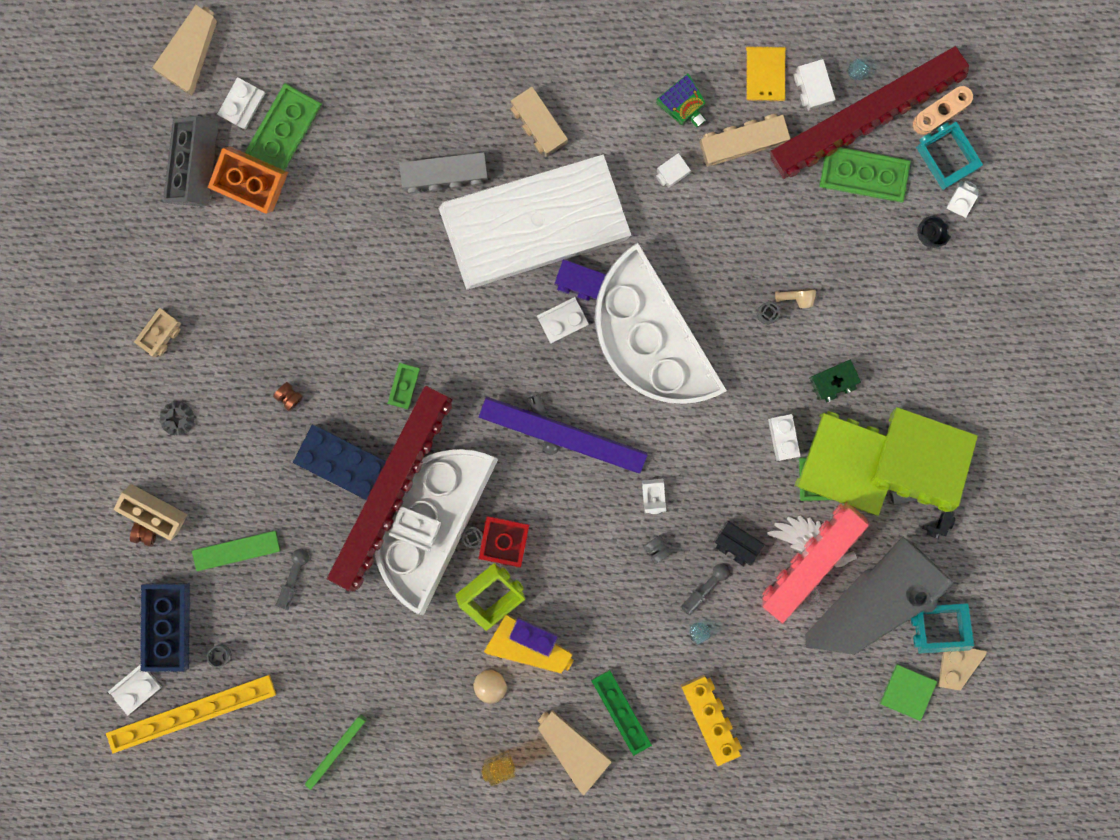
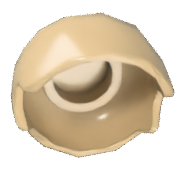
M494 670L481 672L476 676L473 683L476 696L482 702L488 704L498 703L504 698L507 691L505 679Z

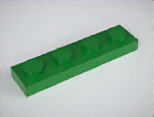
M610 669L591 679L632 755L635 756L651 747V742Z

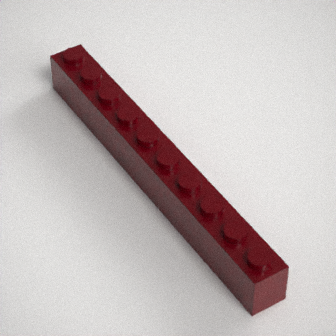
M954 46L770 151V159L783 179L794 177L801 169L806 166L811 167L815 165L825 155H833L838 150L837 148L852 144L857 137L870 134L878 125L889 123L894 116L907 113L917 103L922 104L931 95L944 92L954 82L959 83L963 81L968 75L969 64L958 48Z
M426 385L424 386L327 580L347 591L355 592L356 589L358 590L364 581L363 575L372 566L373 556L376 550L378 551L381 548L385 532L389 531L392 527V518L395 512H398L403 505L402 499L405 493L410 491L415 473H418L422 468L423 457L431 450L432 440L435 434L437 435L440 432L444 416L448 415L452 409L453 399Z

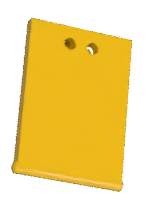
M747 46L746 100L785 101L786 47Z

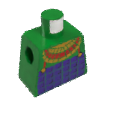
M688 73L656 100V104L680 125H683L690 119L695 127L698 128L706 121V118L700 112L705 106V100Z

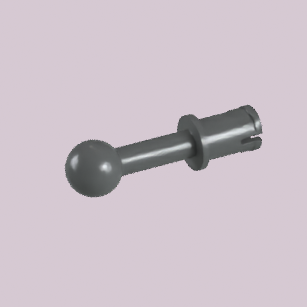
M541 394L527 398L533 413L544 417L549 414L548 411H545ZM544 441L543 450L546 454L554 455L559 451L560 446Z
M297 549L292 553L293 566L286 585L280 586L282 589L275 604L279 608L289 610L293 594L297 592L296 589H293L301 566L305 565L309 559L308 553L304 549Z
M725 564L716 565L713 569V576L698 591H692L693 594L680 606L686 614L691 615L702 602H706L704 597L719 581H724L729 577V568Z

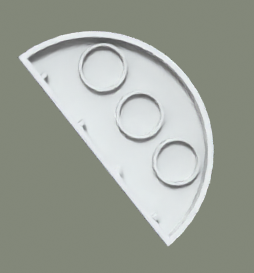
M634 244L611 266L597 296L595 308L596 332L601 350L607 362L616 374L630 387L643 395L659 401L681 404L695 403L708 400L726 392L727 390L639 244Z
M462 449L441 451L422 459V468L418 473H415L412 479L413 485L402 499V507L441 522L430 552L389 536L398 512H395L392 518V527L389 531L385 532L382 538L384 541L381 548L375 552L377 566L386 585L401 603L419 615L425 614L498 461L497 458L485 453Z

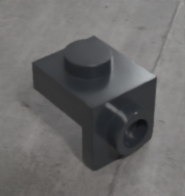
M942 511L936 528L923 525L922 529L927 530L926 535L939 539L940 535L947 536L948 530L954 526L956 518L953 516L955 512Z

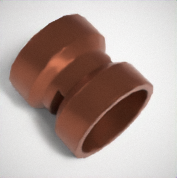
M286 382L275 392L273 398L278 402H282L284 408L289 412L302 400L303 395L295 392L292 389V385Z
M134 522L130 533V542H142L145 546L152 547L157 533Z

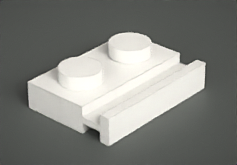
M237 77L217 115L246 130L265 92Z
M575 297L537 316L550 344L589 325Z
M401 506L389 536L430 552L441 522Z
M139 665L109 690L108 693L114 697V700L128 716L161 689L162 686L150 672H140Z

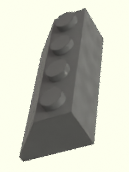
M199 116L173 119L163 203L197 207L209 205L211 192L208 185L213 175L218 121Z

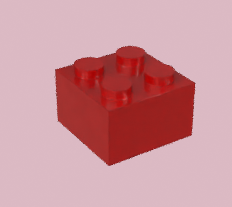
M487 516L478 559L521 568L530 524Z

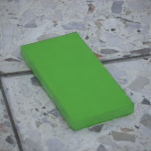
M284 83L245 153L285 171L322 104Z
M842 147L837 148L838 150L831 156L825 155L819 187L894 202H904L911 160Z

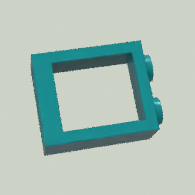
M949 122L937 128L939 132L932 136L929 133L919 139L921 143L916 147L942 190L983 166V163L957 122L951 125ZM951 133L969 164L945 178L926 147Z
M969 603L937 605L932 612L922 611L911 618V624L915 626L916 630L913 642L914 647H918V654L970 651L974 647ZM956 613L960 641L927 643L923 615Z

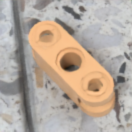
M960 86L949 92L914 118V130L918 134L926 135L963 111L972 102V91L968 87ZM938 107H945L947 115H941Z

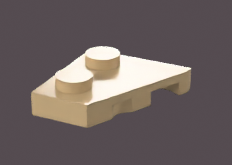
M972 648L970 651L943 652L938 687L961 690L983 660L987 651Z

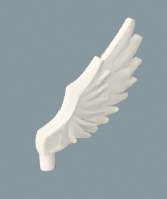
M798 516L799 521L788 517L787 520L792 526L784 523H775L774 526L782 531L767 532L768 536L792 544L790 548L803 552L806 548L804 546L812 536L815 538L820 531L818 529L821 523L817 521L815 525L811 518H807L806 522L802 516ZM855 552L843 554L834 566L842 567L856 560Z

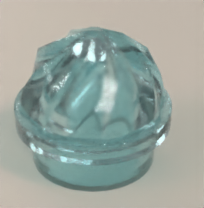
M856 58L854 62H850L848 74L853 80H861L868 75L867 71L870 67Z
M694 623L689 630L691 641H695L699 645L711 637L709 627L703 623Z

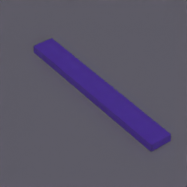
M487 396L478 417L639 474L648 455L645 451Z

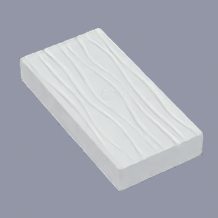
M604 154L446 201L439 207L466 290L625 241L631 236Z

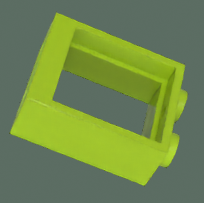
M493 563L455 594L458 606L487 631L525 600L523 594L524 587L517 579L515 581L511 579L509 572L504 567L500 568ZM499 579L510 591L485 611L473 598Z

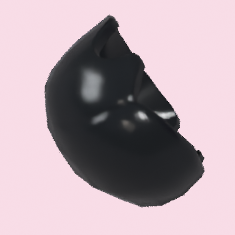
M935 215L925 217L918 225V238L924 246L930 248L946 245L951 239L948 233L949 225L941 217Z

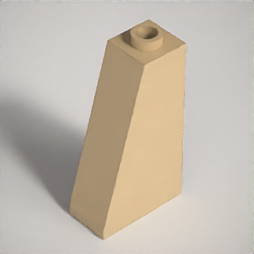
M197 5L194 6L152 67L158 74L191 96L195 91L217 23L213 17L214 12L205 6L200 8Z
M551 710L549 713L545 711L538 719L540 723L538 729L580 793L585 795L612 762L611 758L555 711Z

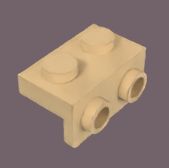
M159 308L134 343L147 351L152 357L162 356L168 348L166 345L171 338L174 339L181 330L179 327L182 323Z

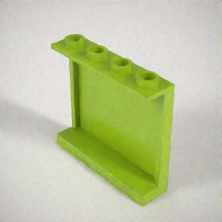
M896 407L889 417V422L891 423L877 472L871 483L881 490L895 491L901 497L915 498L921 504L938 506V509L944 512L955 510L960 504L978 435Z
M827 411V414H820L819 417L821 419L800 478L796 479L794 486L842 504L848 502L858 510L879 516L888 490L877 488L875 484L871 483V480L876 475L887 435L879 434V429L867 426L866 429L860 427L858 421L847 418V421L839 419L840 415Z

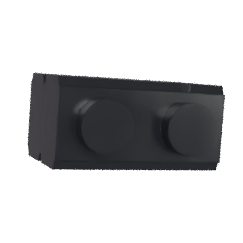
M726 521L713 541L717 544V550L725 555L728 552L735 556L733 560L743 567L746 564L751 566L765 545L730 521Z

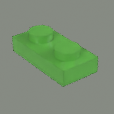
M399 363L387 404L409 410L420 368Z

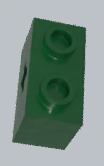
M851 359L809 377L819 401L825 399L826 403L838 398L837 393L841 391L847 394L856 390V385L861 383ZM834 378H839L841 381L838 383V387L831 384Z

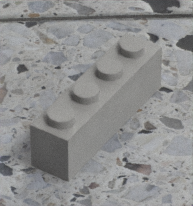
M484 152L399 163L403 191H408V194L420 193V189L429 188V191L442 190L441 187L450 186V189L462 188L463 184L471 183V186L484 185V181H488Z

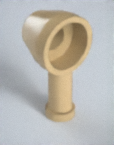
M816 289L787 292L775 291L776 302L796 299L799 308L813 307Z

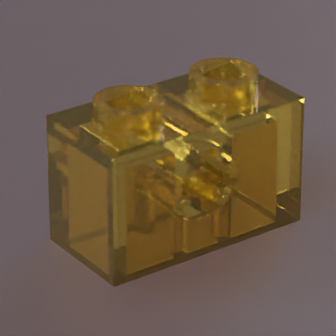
M509 750L484 760L481 773L484 781H489L490 786L516 776V768Z

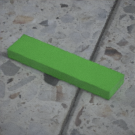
M272 531L193 550L192 555L197 572L280 552L281 549L277 532Z
M363 715L357 717L307 780L305 786L310 790L367 719Z

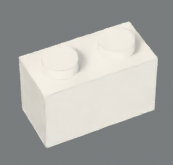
M824 60L799 66L796 70L797 73L794 74L796 85L801 86L803 94H800L802 105L807 106L808 111L833 104L835 97Z
M792 414L768 419L776 461L801 457Z

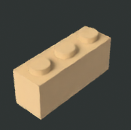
M530 87L511 100L513 107L510 110L516 119L521 118L524 123L522 126L528 137L533 136L536 141L534 146L540 154L544 153L548 157L568 143L567 137L533 87Z
M132 484L121 493L114 508V511L170 541L179 533L188 515Z

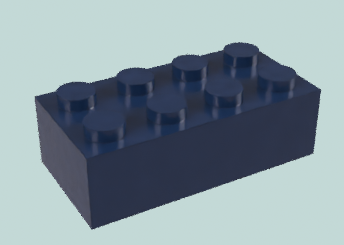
M312 424L292 463L367 500L386 461Z
M190 583L141 584L140 672H184L188 670Z

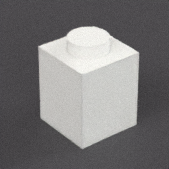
M678 153L657 168L656 172L658 174L656 178L662 186L666 184L670 188L689 175L691 170Z

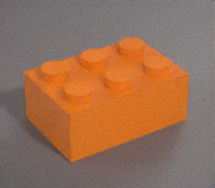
M229 146L222 148L208 188L267 214L273 212L288 172Z

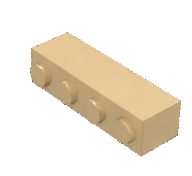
M771 114L764 117V121L757 122L756 120H751L744 123V126L740 128L731 126L725 128L723 133L716 134V132H710L703 135L704 138L700 140V146L706 166H712L780 146L790 140L784 116Z

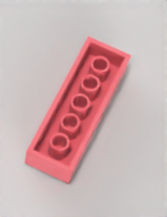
M848 502L837 506L833 511V518L830 521L826 520L819 527V534L815 538L812 536L804 545L806 548L802 554L798 552L790 561L792 564L788 570L784 568L776 577L778 580L774 586L769 585L762 593L764 595L762 597V607L782 624L869 526L867 518Z

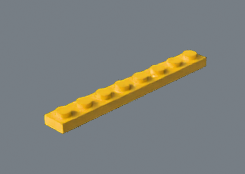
M269 674L106 733L113 754L276 696L277 694Z

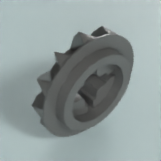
M172 402L165 405L164 409L160 412L159 422L163 430L170 435H183L192 428L194 413L187 404ZM175 411L177 415L185 416V418L179 420L178 426L176 422L168 421V419L174 417Z

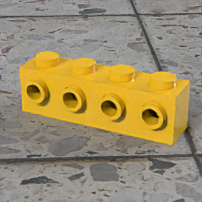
M701 675L681 684V688L717 767L740 757L739 750L742 749L737 737L733 738L731 735L732 724L728 717L724 718L721 710H724L720 698L715 699L712 691L715 690L711 678L706 679L705 675Z

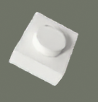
M959 181L957 189L947 205V209L966 218L978 197L979 190L977 186L969 181Z
M643 480L642 491L645 513L659 514L666 511L664 480Z

